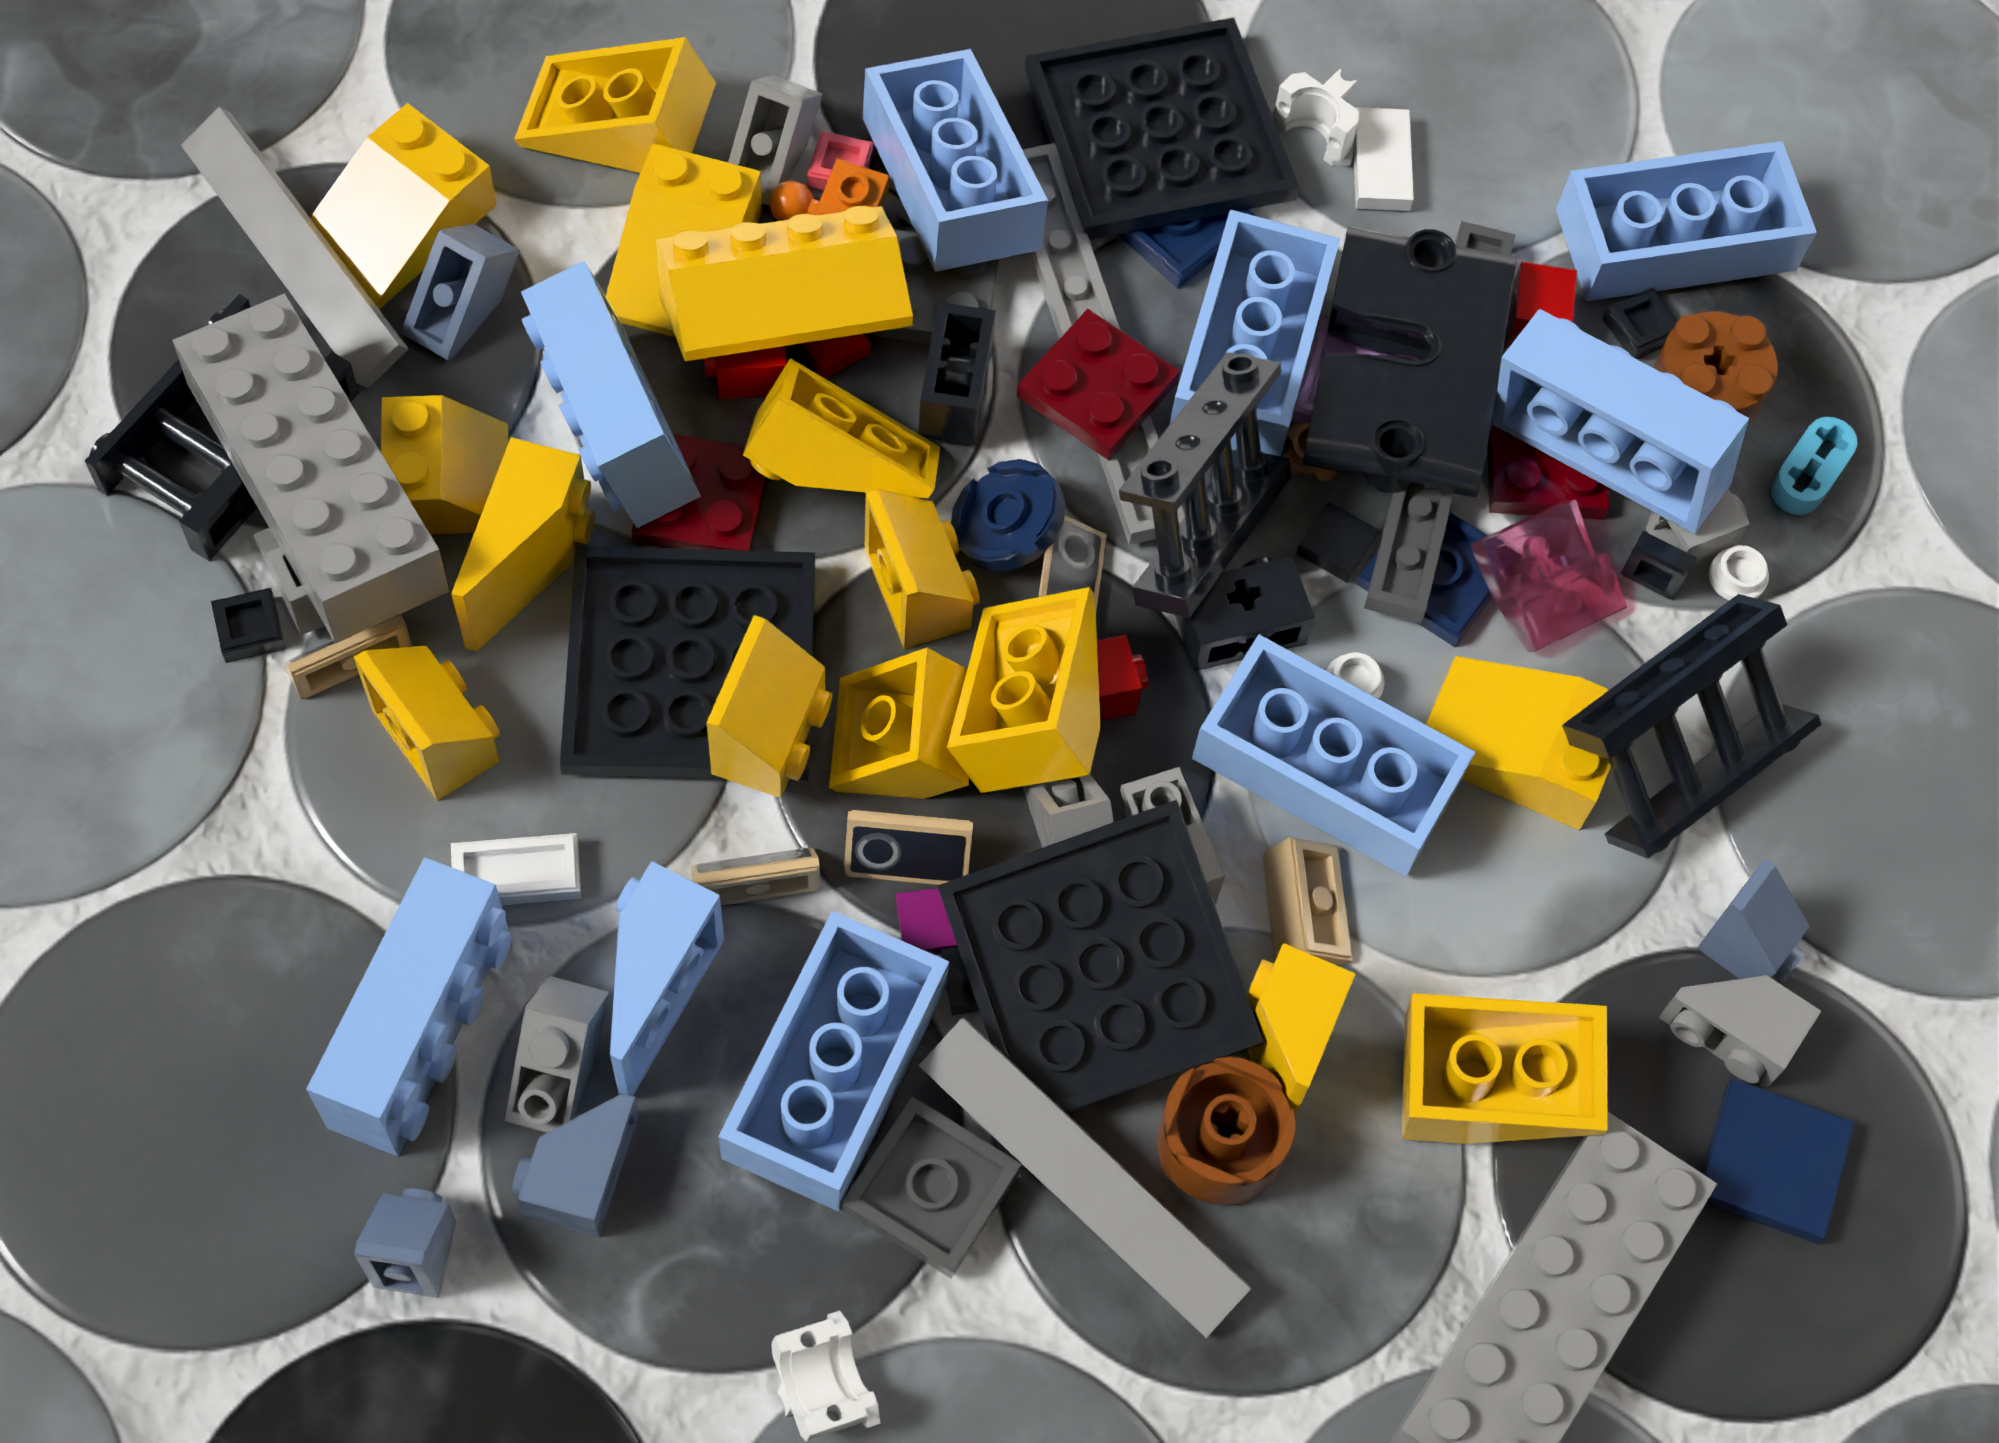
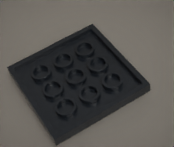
M1234 17L1026 55L1025 71L1049 142L1050 144L1055 143L1084 234L1087 233L1089 240L1227 214L1230 210L1242 211L1297 199L1299 184Z
M576 546L560 753L561 774L724 779L711 774L707 720L754 615L768 620L811 656L813 655L816 552ZM810 731L804 743L806 745L810 743ZM809 757L799 779L801 781H808Z
M1177 799L937 885L990 1042L1066 1113L1180 1074L1193 1067L1196 1068L1213 1062L1214 1059L1228 1057L1264 1044Z

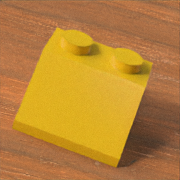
M443 395L382 397L381 454L429 534L474 533L509 443L508 423Z
M880 489L866 492L865 552L904 650L971 629L973 606L980 603L979 592L971 571L965 570L961 572L955 555L959 554V545L951 522L949 520L940 521L933 501Z
M755 615L707 720L711 774L781 798L789 778L798 781L805 769L810 752V746L804 744L812 725L821 728L831 705L832 693L825 691V666L768 620Z
M427 646L364 650L354 656L372 712L437 801L500 762L494 739L501 736L495 721L484 706L479 705L474 709L462 695V693L467 691L466 684L455 666L448 659L440 664Z
M927 647L841 677L839 681L829 788L844 793L925 799L968 786V775L947 749L967 668Z
M1283 943L1275 963L1262 959L1249 989L1248 998L1264 1044L1250 1048L1247 1051L1252 1062L1263 1066L1278 1079L1283 1086L1282 1091L1291 1109L1293 1108L1295 1116L1311 1084L1356 973Z

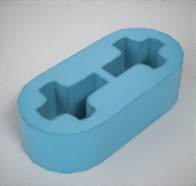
M1835 417L1816 419L1808 427L1781 466L1771 485L1772 498L1783 511L1793 515H1805L1813 512L1820 505L1855 453L1858 444L1857 436L1852 427L1845 421ZM1827 439L1832 441L1835 447L1824 460L1816 455V452ZM1804 472L1813 478L1807 488L1801 493L1792 486Z

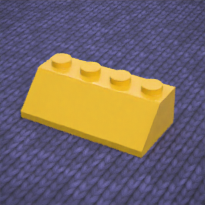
M855 206L847 209L845 212L818 216L799 214L791 217L789 220L763 224L744 222L729 229L708 232L684 231L676 234L674 237L656 239L660 300L685 361L913 326V313L898 238L882 206L873 208Z

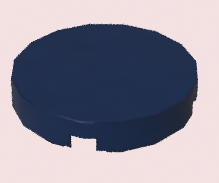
M1023 459L1002 461L986 468L989 474L983 476L978 482L973 478L962 489L953 506L951 524L957 537L959 549L977 567L994 572L1018 569L1039 558L1054 543L1064 524L1066 501L1060 485L1039 463Z

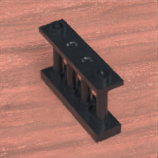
M239 294L226 309L218 310L210 318L207 325L250 308L249 300ZM331 351L325 358V361L347 398L352 402L359 394L351 363ZM178 359L110 433H106L97 439L91 448L89 456L84 461L98 491L106 496L125 477L183 514L179 523L190 549L210 562L258 507L222 444L180 418L196 398L187 384ZM165 435L222 473L205 492L195 494L141 459Z
M1226 352L1119 489L1121 501L1152 507L1158 554L1133 585L1136 606L1190 618L1292 477L1290 458L1267 454L1261 451L1256 405L1281 374V362L1256 358L1250 354ZM1236 435L1237 448L1232 454L1231 439ZM1210 468L1211 483L1206 488L1204 474ZM1183 503L1185 518L1179 524L1177 510Z
M1737 594L1562 725L1569 745L1608 758L1629 813L1627 817L1604 833L1609 844L1647 859L1655 853L1661 852L1670 845L1674 838L1783 754L1794 750L1801 740L1822 725L1819 715L1781 703L1763 647L1767 640L1787 626L1781 605ZM1741 661L1759 716L1737 732L1719 680L1726 671ZM1697 694L1717 748L1694 765L1675 713L1682 704ZM1653 727L1673 781L1649 798L1630 747L1637 738Z

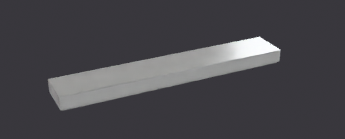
M218 107L181 145L334 353L351 363L357 384L370 388L409 350L234 116L229 111Z
M961 1018L918 1065L1204 1337L1207 1338L1251 1290L1252 1287L966 1018Z

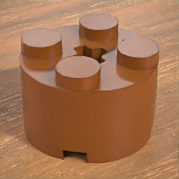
M1712 311L1694 315L1689 314L1679 318L1675 327L1669 333L1653 368L1678 377L1685 385L1713 400H1721L1730 404L1738 413L1749 418L1748 427L1756 418L1776 381L1778 362L1774 348L1766 337L1765 326L1760 320L1752 316L1739 317L1730 313Z
M1223 1057L1214 1059L1213 1062L1199 1067L1191 1068L1176 1081L1169 1093L1159 1122L1157 1149L1161 1170L1183 1192L1206 1203L1238 1206L1251 1201L1273 1182L1290 1150L1296 1127L1293 1108L1291 1109L1282 1091L1283 1086L1275 1075L1263 1066L1250 1060L1238 1057ZM1221 1124L1233 1128L1230 1138H1225L1218 1134Z

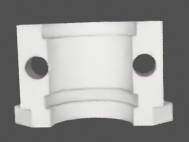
M1341 69L1324 85L1305 72L1291 74L1279 86L1273 113L1276 127L1283 132L1299 126L1311 127L1319 131L1327 141V151L1323 160L1331 166H1350L1353 159L1354 136L1359 121V110L1343 100V98L1356 86L1357 80H1343L1341 78Z
M840 1311L828 1314L827 1320L777 1335L771 1343L773 1359L782 1381L777 1394L780 1395L783 1401L785 1417L794 1416L800 1436L805 1441L860 1423L866 1428L880 1424L877 1400L874 1392L866 1389L858 1374L851 1347L852 1332L848 1321ZM800 1339H810L813 1347H805ZM827 1411L836 1412L839 1420H830L827 1416Z

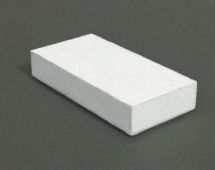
M1355 107L1359 110V121L1354 136L1353 150L1355 209L1410 211L1414 201L1410 110Z
M577 833L451 843L452 868L496 884L501 905L581 899Z

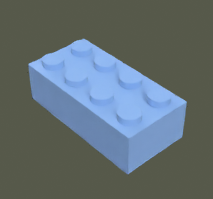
M971 49L865 68L863 121L934 271L937 272L1042 250L1048 199Z
M1783 141L1572 170L1556 207V213L1575 270H1577V276L1586 302L1640 294L1652 288L1656 291L1797 271L1817 234Z
M1230 210L1175 395L1170 424L1226 352L1250 354L1256 358L1281 362V374L1256 405L1261 451L1281 456L1341 238ZM1236 435L1231 439V448L1234 451L1237 448Z
M585 260L522 291V296L530 312V315L522 318L523 325L535 348L538 351L546 348V350L542 351L545 359L540 361L541 366L556 394L563 390L565 391L561 393L564 403L559 405L560 410L573 435L580 437L583 447L578 449L581 458L592 479L595 482L599 480L602 491L613 511L617 512L624 508L635 526L639 528L701 497L625 329Z
M1539 309L1501 358L1492 425L1696 534L1732 483L1749 418L1738 413L1730 404L1721 400H1713L1690 388L1678 377L1670 373L1660 372L1633 358L1623 348L1608 345L1581 331L1571 321L1558 319Z
M1258 635L1202 724L1192 759L1407 877L1462 781L1475 751L1269 639Z
M426 857L423 858L306 1088L327 1129L397 1157L407 1139L414 1141L419 1136L429 1112V1105L425 1101L435 1081L443 1083L448 1077L457 1055V1047L453 1044L463 1023L470 1026L477 1018L485 997V990L481 989V986L491 967L494 969L501 967L511 946L512 934L508 933L509 929L505 919L506 912L502 908L496 884Z
M832 911L719 1134L721 1159L839 1212L841 1202L858 1174L946 990L949 961Z

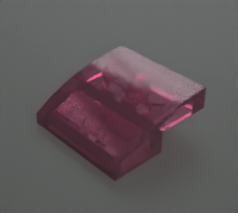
M1576 500L1560 502L1470 543L1479 568L1499 609L1527 652H1535L1627 608L1608 553H1594Z

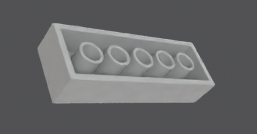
M285 293L172 340L190 390L335 644L449 592L439 548Z
M1607 1111V1133L1583 1137L1389 1443H1559L1717 1183Z

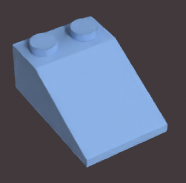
M651 861L641 879L634 876L628 881L616 906V910L620 914L618 921L610 1057L619 1095L622 1093L634 1095L724 942L720 895Z

